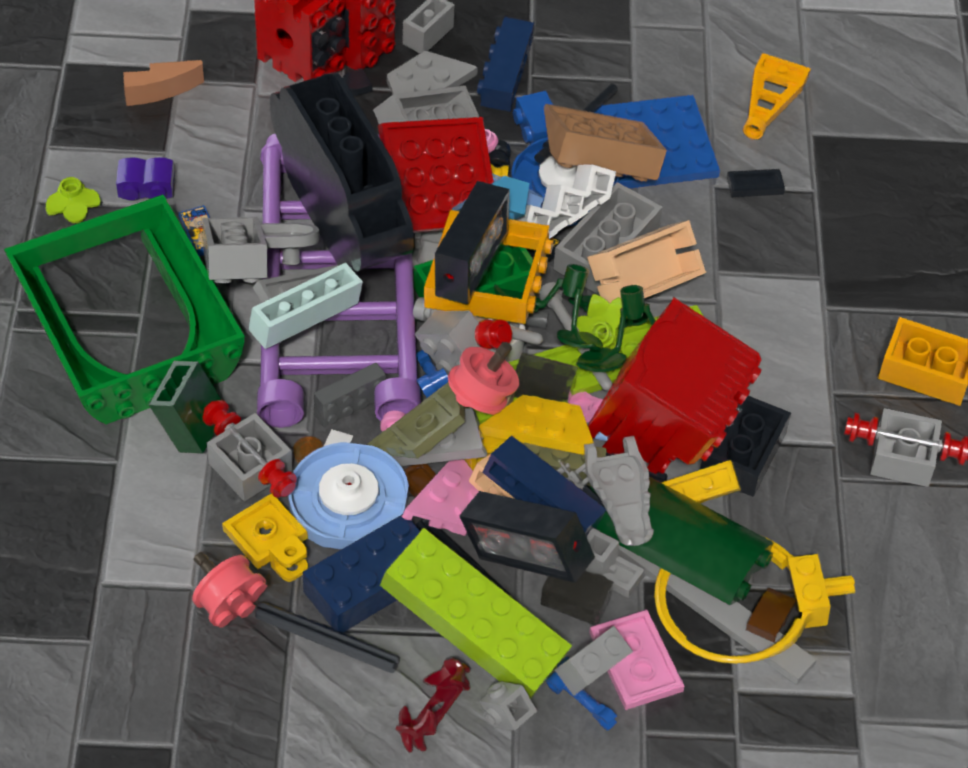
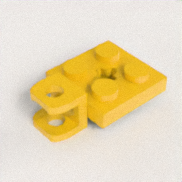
M269 494L222 523L223 531L257 569L271 562L272 569L287 582H292L299 578L308 569V563L305 559L307 557V550L302 543L308 539L307 531L272 494ZM264 528L268 530L271 528L272 530L269 534L262 535L259 529ZM294 564L298 566V568L294 571H289L287 569L292 567V565Z

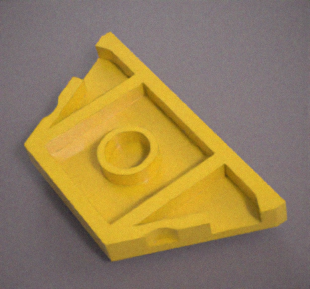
M520 396L501 412L496 413L483 422L481 429L482 435L505 440L513 436L521 443H529L584 455V444L594 443L579 405L543 399L537 396Z

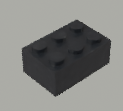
M748 395L742 405L738 404L736 410L739 412L732 424L726 426L724 430L727 433L725 438L717 448H714L706 461L702 460L700 470L731 460L741 488L740 492L754 497L787 433L791 412Z

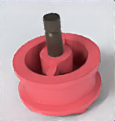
M502 342L495 353L481 347H469L463 351L460 356V365L453 367L448 374L449 386L456 395V400L459 404L491 415H495L504 409L507 404V396L515 393L519 387V378L516 371L505 360L512 350L509 343Z
M202 551L196 554L193 560L201 567L206 576L196 587L192 601L197 607L206 609L212 625L222 628L237 616L245 618L250 615L255 609L254 603L267 588L266 579L261 574H254L251 571L249 560L244 555L230 557L215 566Z

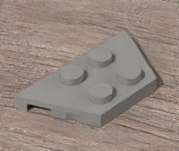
M424 51L389 72L386 82L389 90L392 91V95L458 87L477 75V67Z
M473 408L465 409V423L458 427L456 432L450 433L437 443L430 452L423 454L418 459L399 456L392 457L400 466L487 457L488 453L483 445V435L479 428L477 415Z

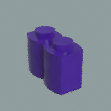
M132 157L120 159L118 161L116 180L118 197L127 200L142 199L144 197L151 199L160 195H164L166 199L173 197L175 176L173 160L162 157L147 160Z

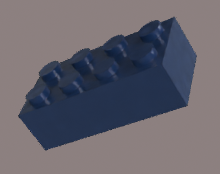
M400 515L303 572V592L333 630L343 633L397 601L395 597L380 586L386 570L415 539L420 530L412 521L406 520Z

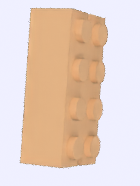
M689 220L664 226L587 257L595 281L600 280L601 285L597 286L599 295L609 303L618 297L621 298L620 290L625 286H642L645 299L706 273L699 249L676 254L675 249L697 244Z

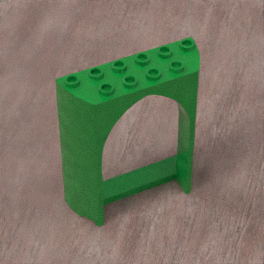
M164 195L4 249L84 409L101 423L109 424L149 409V403L173 361L199 362L208 379L214 385L228 379L242 355L245 336L213 280H209L204 264ZM141 231L142 242L183 313L190 332L187 344L181 355L138 371L124 374L103 366L89 356L80 346L38 266Z

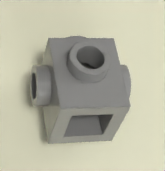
M498 682L492 685L487 691L488 694L479 701L485 711L484 717L490 725L513 731L537 712L524 687L518 684Z

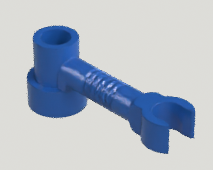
M420 350L416 353V358L426 374L418 378L417 382L426 398H428L448 382V375L444 368L437 371L428 354Z
M565 657L558 664L557 668L564 662H566L568 659H570V657ZM556 671L546 679V684L554 693L559 694L563 690L568 692L591 712L598 723L607 731L617 723L614 720L617 717L614 711L598 703L585 690H581L573 696Z

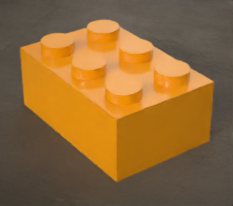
M899 317L884 356L878 379L961 406L968 386V339Z

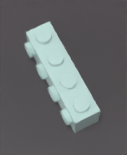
M347 263L341 264L252 307L248 330L267 349L358 304L363 281Z

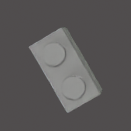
M426 0L403 21V44L420 54L432 48L454 27V4L447 0Z
M613 626L560 665L555 671L574 696L632 653L633 650L615 626Z

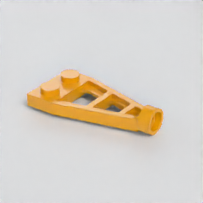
M762 53L754 68L748 119L743 127V132L747 137L760 139L763 136L767 126L802 92L809 78L811 68ZM764 81L787 88L779 94L764 89ZM759 99L775 104L771 110L757 106Z

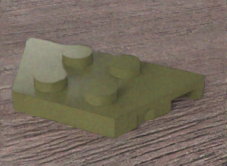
M447 382L371 440L368 445L377 447L390 456L418 459L423 454L430 452L437 443L450 433L456 432L458 427L465 423V407L457 402L456 395Z

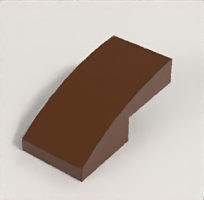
M768 587L751 615L746 630L774 643L780 630L785 626L797 600Z

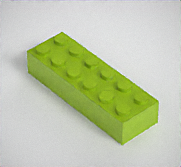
M425 528L422 529L386 570L380 583L383 589L499 682L522 685L530 699H532L572 647L571 644Z

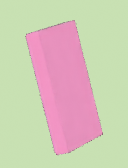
M648 610L590 627L589 633L594 641L611 627L615 626L633 650L632 653L607 671L625 710L684 691V684Z

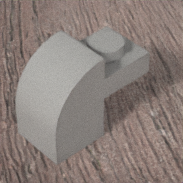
M592 528L586 537L595 558L582 575L589 583L601 591L606 586L629 598L643 579L645 570L618 556L619 541Z

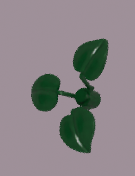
M568 264L564 278L557 279L556 285L546 298L541 301L536 297L534 312H538L539 308H545L558 289L562 287V293L569 296L568 301L574 304L571 331L558 330L557 338L561 342L573 347L601 351L603 344L598 337L588 332H579L577 329L579 307L588 312L592 295H583L589 270L581 265ZM496 284L494 285L496 295L522 299L523 292L506 290Z
M629 285L620 290L622 308L620 309L621 317L619 327L617 328L619 330L615 348L603 347L601 351L592 349L585 351L579 356L576 362L577 366L588 371L607 372L615 370L627 360L626 355L619 353L621 351L624 328L642 325L648 320L651 325L656 322L650 311V304L644 301L642 286Z

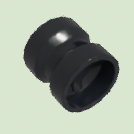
M498 140L495 149L489 153L490 164H493L494 167L501 168L503 165H509V172L511 147L506 141Z

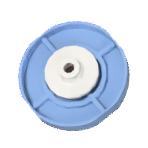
M340 442L326 445L313 451L297 465L293 471L297 476L296 487L288 495L290 513L306 529L308 539L323 547L343 549L402 515L407 507L409 485L402 467L385 451L371 445Z

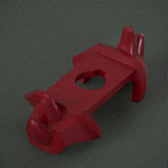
M455 658L446 659L440 670L424 677L423 683L436 687V692L416 719H411L406 706L400 710L399 725L396 726L395 730L400 734L402 743L409 753L413 751V745L422 752L426 751L424 736L434 735L437 725L460 693L470 690V683L465 676V672L469 673L471 669L466 664ZM440 702H444L443 706L439 710L435 712L432 711L435 705H437Z

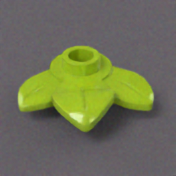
M67 177L60 182L57 192L48 197L45 206L46 213L48 215L63 213L67 221L80 223L86 218L88 207L92 208L100 205V197L95 190L85 188L79 179Z
M593 294L590 299L587 316H580L577 319V327L580 332H588L595 335L601 340L604 348L613 345L616 341L617 328L620 324L621 298L618 297L609 303L605 298ZM605 330H607V334L605 338H603V333Z

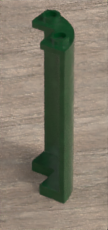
M649 477L650 484L648 488L650 493L648 515L654 532L648 542L638 546H626L621 543L617 536L615 525L606 510L596 530L619 541V545L728 605H732L740 600L743 601L747 597L751 589V584L748 582L752 574L762 568L766 569L773 557V553L770 551L774 542Z

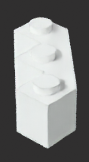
M578 165L573 188L564 185H547L542 208L526 205L525 215L516 220L549 225L550 239L559 230L567 225H571L589 213V210L610 199L616 171L595 165Z

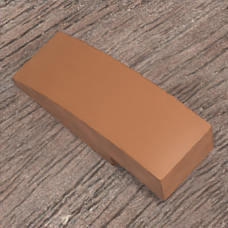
M202 60L150 63V71L123 72L126 106L161 101L182 94L204 83Z

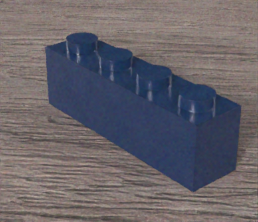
M504 17L501 27L497 26L494 37L496 44H491L489 50L490 62L486 61L483 69V77L485 78L484 80L480 79L478 83L477 94L481 95L480 106L511 112L533 42L534 22Z
M510 436L491 453L482 471L483 474L515 499L576 512L586 536L592 528H597L606 512L604 507L513 436Z

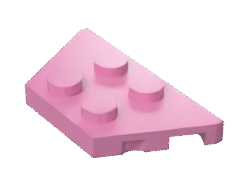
M464 459L449 461L407 506L402 518L409 521L412 520L413 516L428 519L429 526L448 529L453 533L465 536L467 532L459 515L479 492L469 482L473 470Z

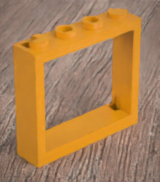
M450 210L439 245L459 211ZM509 219V232L502 245L536 250L522 299L475 291L467 305L435 296L434 257L424 286V307L443 311L470 310L473 316L526 324L528 314L534 313L536 296L534 294L540 293L542 277L540 274L546 273L548 263L546 254L551 255L553 240H549V225Z

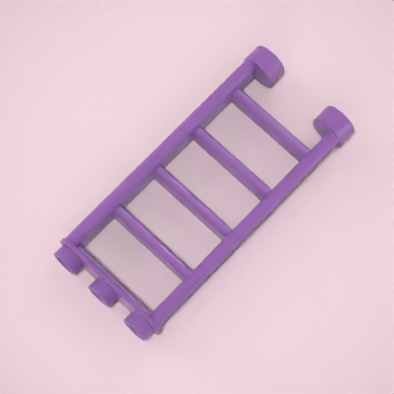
M272 134L268 137L266 145L262 148L260 154L263 164V223H281V219H311L301 201H281V173H286L282 157V147L276 134ZM267 248V278H262V280L281 276V269H319L334 266L337 263L329 250L300 251V263L286 265L282 263L283 251H281V248ZM412 253L369 267L394 268L395 301L358 302V304L324 320H396L397 355L280 357V342L267 349L261 345L260 387L257 391V415L267 425L279 428L290 427L301 421L304 415V392L302 387L296 382L280 379V375L353 374L369 365L377 363L384 373H398V377L386 379L375 388L374 404L377 419L381 421L384 414L389 411H401L406 415L421 403V390L417 384L416 337L414 335Z

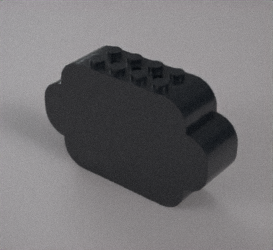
M332 72L283 87L279 92L272 93L270 95L271 120L277 139L282 147V157L287 176L312 222L319 228V234L337 265L347 263L353 271H360L412 253L414 248L413 226L406 205L402 200V187L397 168L338 72Z

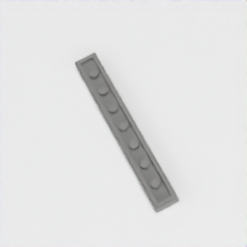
M619 545L618 555L645 570L644 574L656 582L661 568ZM673 574L669 577L666 587L668 592L753 654L771 647L784 637L779 632L773 643L747 631L746 626L753 613L738 602L728 605ZM794 643L784 652L763 661L797 685L814 667L817 659Z

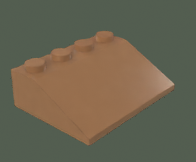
M545 104L544 114L550 153L559 165L567 168H572L573 165H595L616 171L615 176L622 177L623 174H626L640 181H647L648 179L658 180L667 150L644 122Z

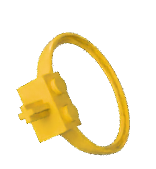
M774 542L770 551L773 553L771 561L781 570L787 567L790 571L799 612H802L801 619H795L784 637L771 647L754 654L742 656L715 654L701 649L687 640V637L675 625L668 612L666 587L671 573L662 568L659 570L656 579L654 597L657 613L663 626L681 646L700 657L716 662L750 663L776 656L789 649L799 639L804 628L827 626L831 607L828 596L855 593L854 577L851 575L824 579L818 554L794 557L786 549Z

